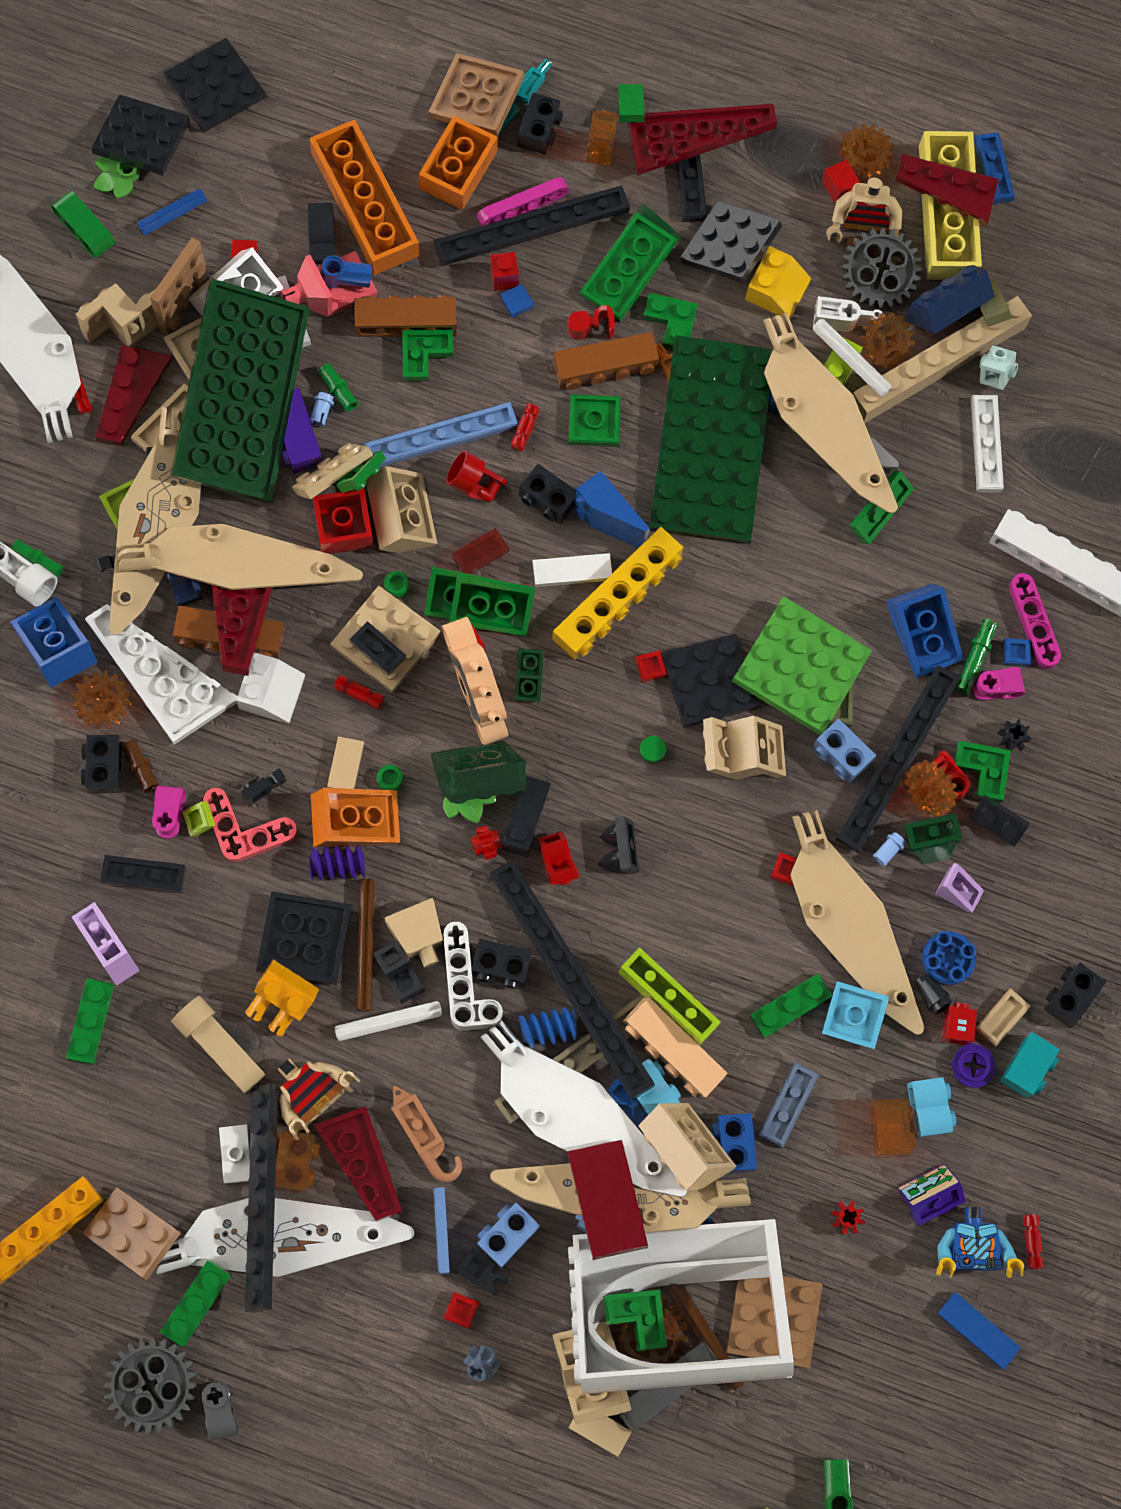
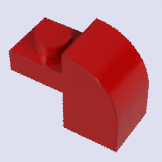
M562 831L537 838L542 863L550 886L555 884L566 885L571 883L573 879L579 878L577 867L571 858L567 838Z

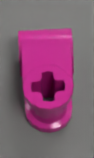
M1011 667L983 672L973 685V695L982 701L1014 699L1025 695L1021 668Z
M158 785L156 788L152 824L157 834L163 839H172L179 833L186 799L185 788ZM166 820H170L171 823H167L166 828H163L162 825L166 824Z

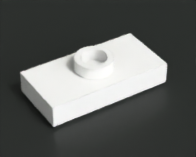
M248 1125L220 1127L224 1184L248 1182L250 1169Z

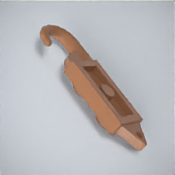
M393 1086L394 1106L391 1110L430 1174L440 1182L456 1180L462 1171L460 1157H455L456 1167L451 1173H444L440 1169L435 1159L444 1150L445 1145L442 1137L417 1096ZM397 1091L401 1092L400 1095H396L395 1093Z

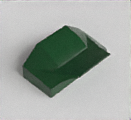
M956 814L908 823L903 826L910 851L915 853L923 864L951 859L955 846L963 839Z

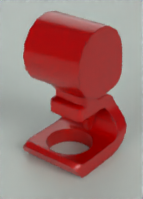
M603 305L594 311L593 317H590L587 311L573 312L568 318V334L575 340H582L588 336L589 330H599L600 321L604 318L608 321V338L612 339L615 333L613 309L610 306Z

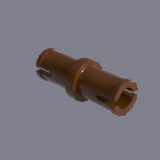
M133 739L125 742L121 749L130 763L129 769L131 773L136 775L143 792L150 793L156 790L159 783L150 769L151 763L149 759L144 757L137 740Z

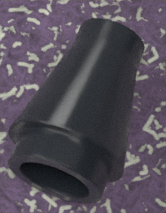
M927 973L920 976L914 982L928 1010L933 1011L935 1015L941 1013L952 1004L949 998L950 994L931 979Z

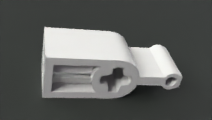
M818 296L814 310L813 327L818 320L824 319L835 331L849 332L856 325L866 326L874 330L878 329L882 319V311L861 310L860 306L851 300Z

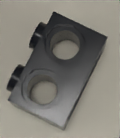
M532 92L518 132L517 147L546 154L548 146L552 147L555 141V125L560 126L563 111H560L561 100ZM546 112L549 115H542L540 113ZM539 133L542 134V136H535L533 134Z
M539 464L534 467L519 487L521 501L531 508L534 506L540 510L541 514L551 522L556 521L561 525L574 508L576 489ZM541 486L544 490L534 492L531 490V487ZM554 500H561L564 505L557 507L552 502Z
M86 735V744H82L81 748L82 760H86V769L81 770V784L86 787L89 794L121 793L122 740L119 735ZM99 747L108 748V751L105 755H95V752ZM105 772L108 774L104 781H94L98 773Z
M479 939L472 966V975L476 976V980L485 983H491L492 980L503 982L502 986L510 989H518V986L524 987L532 951ZM487 956L492 957L496 964L492 968H484L480 964L481 959ZM511 963H517L521 966L522 971L517 975H512L507 971V966Z
M1081 962L1074 967L1068 966L1060 977L1063 983L1059 988L1054 986L1045 998L1048 1003L1044 1010L1068 1028H1072L1078 1023L1106 984L1104 979ZM1076 977L1084 980L1086 984L1085 989H1080L1076 986ZM1061 998L1067 999L1070 1002L1071 1008L1069 1011L1061 1007Z

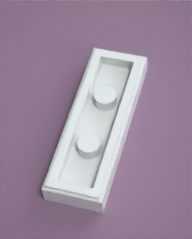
M610 553L539 559L532 562L535 587L605 581L612 574Z

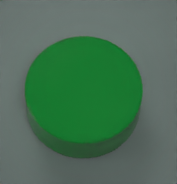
M401 571L390 572L384 579V589L395 598H402L409 592L410 580Z
M658 736L646 737L639 748L641 758L648 763L661 761L666 754L665 742Z
M385 765L379 769L376 779L381 790H399L401 788L403 774L397 766Z

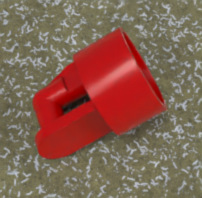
M466 450L456 457L446 477L447 485L470 498L481 499L488 503L494 500L500 486H505L507 483L506 479L485 468L484 460ZM482 475L490 479L487 488L478 484Z

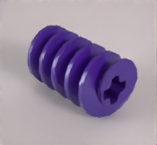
M360 844L356 845L354 852L351 851L349 845H346L343 853H341L337 845L331 854L327 846H324L322 854H319L317 847H313L310 855L311 881L314 880L315 873L318 874L320 881L324 880L326 873L329 874L331 880H334L337 872H339L342 879H346L348 871H350L353 879L357 878L358 871H361L363 878H365L364 852Z

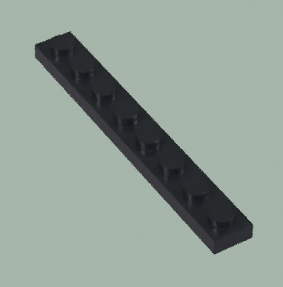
M621 185L434 240V247L441 266H445L629 212L630 205Z
M940 665L936 666L835 840L856 853L860 852L959 682L960 677Z
M274 1084L253 1088L251 1096L249 1200L247 1208L248 1231L246 1236L247 1262L245 1265L246 1291L244 1295L245 1312L251 1313L272 1309L278 1085Z

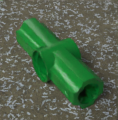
M849 1459L823 1460L824 1509H833L832 1500L836 1496H841L844 1499V1509H853L850 1492Z

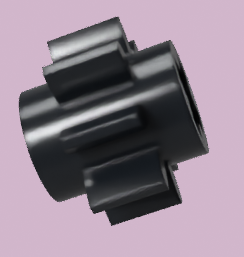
M1020 719L1013 724L1007 720L1004 723L1005 729H1000L997 732L999 736H1002V741L999 745H1004L1011 751L1015 748H1018L1020 752L1023 751L1025 748L1024 743H1029L1032 739L1030 736H1027V730L1030 727L1020 724ZM1011 732L1016 733L1015 737L1017 738V740L1013 739V734Z

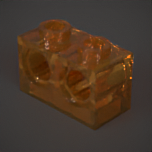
M593 110L586 162L611 165L618 114L607 110Z
M282 1130L276 1159L275 1189L307 1194V1188L313 1187L315 1171L311 1170L313 1159H318L320 1143H316L315 1135L297 1132L299 1140H295L290 1131ZM302 1141L307 1144L306 1152L303 1155H294L292 1153V1146L296 1142ZM292 1169H298L302 1172V1178L297 1183L287 1181V1174Z

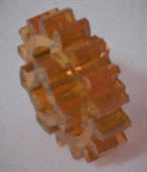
M862 124L860 130L853 126L851 133H845V137L840 145V148H842L840 157H845L844 160L847 159L853 171L855 169L859 170V176L863 172H867V175L871 177L873 171L878 175L881 174L882 168H888L894 154L892 152L894 144L889 143L890 135L883 136L884 129L881 128L879 131H876L874 124H872L870 129H867L866 125Z
M890 312L887 313V316L879 313L878 320L875 318L869 319L870 327L863 326L867 333L860 336V339L865 340V344L861 345V347H863V350L868 351L864 357L866 359L872 358L871 364L877 366L880 363V367L887 368L889 363L891 367H897V360L904 363V354H912L908 347L909 345H915V342L910 340V337L915 333L914 331L907 330L911 324L910 322H903V316L897 315L895 317V314ZM884 324H889V325H886L884 329H881V330L878 329L879 327H881V326L884 325ZM886 336L890 340L889 344L885 341ZM896 351L895 354H893V355H891V356H889V357H885V356H888V355L890 354V352Z
M94 671L93 678L91 679L86 675L83 676L85 683L83 685L77 683L76 687L79 692L72 693L73 698L77 700L72 705L74 710H78L76 713L78 718L85 717L84 722L87 726L93 721L96 729L100 728L101 723H105V726L110 728V721L119 724L118 716H127L124 707H131L130 700L125 699L131 696L129 690H124L127 687L125 681L118 682L119 677L117 674L109 678L107 671H104L102 676H98L97 672ZM110 686L118 691L119 696L116 693L110 692ZM84 704L93 707V714L85 708Z
M924 760L921 763L918 762L910 768L911 770L906 772L905 775L908 779L904 781V784L909 789L905 793L912 796L910 803L917 804V811L924 809L925 816L933 814L934 818L948 813L956 805L954 799L958 797V794L953 789L957 785L950 782L952 775L944 773V766L938 769L935 761L929 764L927 760Z

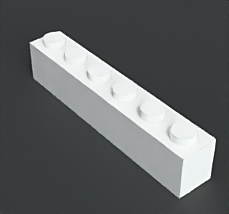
M1007 510L990 539V544L1121 617V572L1113 564L1102 562L1095 558L1090 551L1079 549L1072 545L1068 539L1050 533L1045 526L1034 524L1027 520L1022 513Z

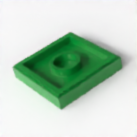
M570 394L568 445L619 447L621 396Z

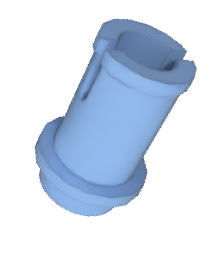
M319 392L318 396L314 397L316 403L310 418L311 424L319 427L325 426L329 409L334 405L332 401L333 396Z
M896 832L892 835L888 834V840L872 855L884 867L899 850L904 849L906 841Z

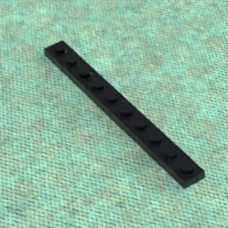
M513 859L490 872V877L631 1101L654 1088L655 1083Z

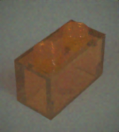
M908 1099L874 1100L870 1103L875 1158L908 1157L912 1154V1150L916 1148L915 1134L910 1133V1122H913V1108L911 1105H908Z

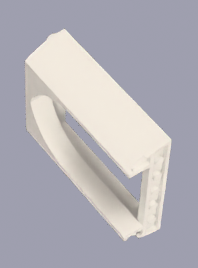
M775 1219L700 1225L695 1229L645 1233L648 1242L647 1249L592 1260L587 1235H573V1247H568L569 1264H574L575 1270H569L572 1291L570 1293L571 1309L573 1311L575 1384H581L583 1394L792 1378L794 1361ZM770 1277L779 1356L676 1364L649 1363L630 1358L614 1350L599 1337L595 1329L605 1315L603 1296L639 1292L648 1288L670 1285L671 1283L688 1284Z

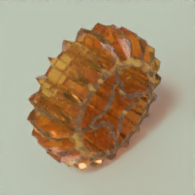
M662 1299L663 1316L670 1323V1326H665V1334H672L671 1344L663 1355L658 1357V1349L647 1350L650 1358L638 1355L629 1345V1342H636L634 1332L627 1334L629 1323H621V1327H612V1332L620 1333V1337L613 1338L614 1344L621 1342L623 1346L618 1348L617 1351L620 1353L625 1351L628 1357L649 1363L659 1364L661 1362L662 1364H669L667 1358L677 1362L679 1358L673 1352L676 1350L683 1353L685 1348L678 1345V1342L688 1340L687 1336L679 1335V1331L687 1329V1325L678 1326L677 1321L684 1318L683 1314H678L674 1317L672 1313L676 1310L677 1306L672 1305L667 1310L665 1306L668 1300Z

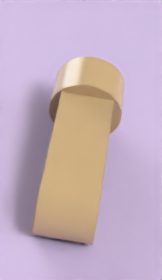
M199 995L189 1002L171 1022L186 1039L192 1036L245 1094L265 1074L213 1018L216 1012Z

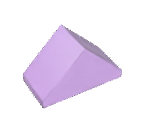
M954 863L946 872L935 894L965 911L973 913L984 890L959 864Z

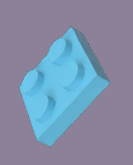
M837 981L822 1034L875 1049L889 996Z

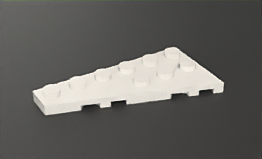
M108 604L85 618L90 628L174 745L237 703L238 696L223 688L220 683L206 676L193 664L166 645L164 646L158 642L152 635L144 632L132 622L119 635L111 634L109 631L111 606Z

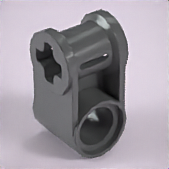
M221 1382L207 1385L202 1392V1401L209 1440L238 1434V1423L229 1388ZM213 1387H216L217 1391L223 1392V1397L219 1398L218 1404H216L215 1399L210 1400L209 1394L213 1393Z

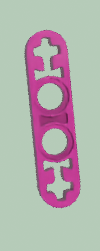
M554 178L483 208L478 212L477 218L481 226L522 215L563 198L569 192V188L564 178Z
M1019 573L1010 582V594L1028 640H1031V650L1037 665L1042 669H1052L1061 658L1059 646L1033 578L1028 574ZM1019 581H1021L1022 585L1027 584V587L1024 590L1025 594L1022 588L1016 587ZM1033 604L1036 606L1037 614L1028 615L1024 611V605ZM1033 628H1043L1046 632V637L1043 639L1036 638L1033 635ZM1045 649L1048 655L1053 654L1054 656L1051 662L1048 658L1043 659L1042 657L1045 654Z

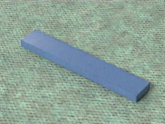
M511 402L367 442L364 443V446H368L372 453L379 450L382 451L386 459L379 467H383L516 429L518 422Z

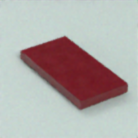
M617 1140L568 1151L569 1163L592 1260L647 1249L648 1242L623 1141Z

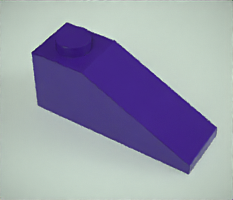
M295 388L293 392L284 440L286 451H282L285 466H291L293 474L316 468L322 461V456L299 388Z

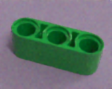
M72 190L51 204L55 215L95 259L116 244L108 229Z

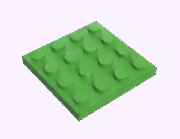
M783 596L732 682L821 736L830 724L872 650Z

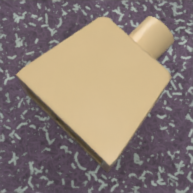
M433 898L385 917L387 928L395 940H397L408 959L419 955L424 968L439 962L434 949L443 945V938Z

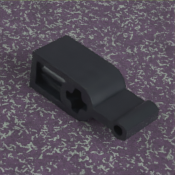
M333 202L308 203L309 255H311L315 264H323V260L326 257L335 255Z

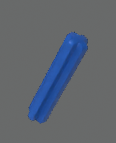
M197 189L138 221V228L143 235H147L205 203L206 196L201 189Z

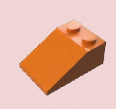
M322 788L311 794L314 847L327 846L335 848L338 845L340 848L346 845L355 847L357 844H360V846L400 843L397 790Z

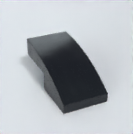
M397 940L373 953L401 1004L425 991L423 984Z

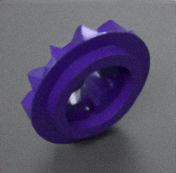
M977 1044L961 1047L955 1053L951 1063L953 1075L960 1081V1084L970 1088L986 1085L995 1073V1060L992 1054L985 1047ZM974 1055L975 1064L984 1068L977 1069L972 1077L971 1069L963 1065L970 1063Z

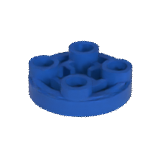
M941 931L931 937L925 944L921 956L924 971L936 983L946 986L957 985L965 981L974 971L977 951L975 946L963 935L952 931Z

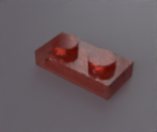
M494 528L453 552L452 558L462 573L473 574L507 554L509 547L497 529Z

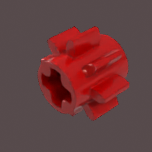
M488 825L475 829L476 836L470 837L475 855H483L485 860L497 857L496 850L502 848L497 830L489 831Z
M851 1201L847 1207L842 1202H839L838 1208L840 1211L830 1212V1215L835 1217L836 1221L832 1224V1228L837 1226L841 1228V1235H845L848 1229L853 1234L858 1233L856 1225L865 1224V1221L860 1219V1214L864 1209L857 1210L854 1208V1201ZM845 1213L853 1215V1219L850 1220L851 1224L842 1221Z

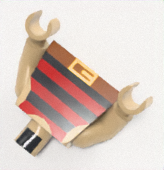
M870 178L867 184L856 183L851 191L845 193L836 201L831 220L833 226L827 229L826 236L830 241L831 234L837 232L836 241L837 243L841 242L843 236L839 228L840 224H842V228L871 231L874 228L876 232H880L883 227L885 232L889 233V229H894V237L898 238L900 235L899 229H902V208L896 198L890 196V188L882 186L880 179Z
M291 1059L286 1060L278 1068V1071L287 1079V1082L280 1088L282 1091L279 1098L281 1115L294 1139L299 1140L297 1132L304 1129L307 1134L309 1133L308 1126L345 1092L344 1088L350 1093L353 1091L349 1087L350 1082L356 1080L359 1083L360 1080L352 1072H346L338 1066L323 1062L314 1064L307 1062L299 1069Z

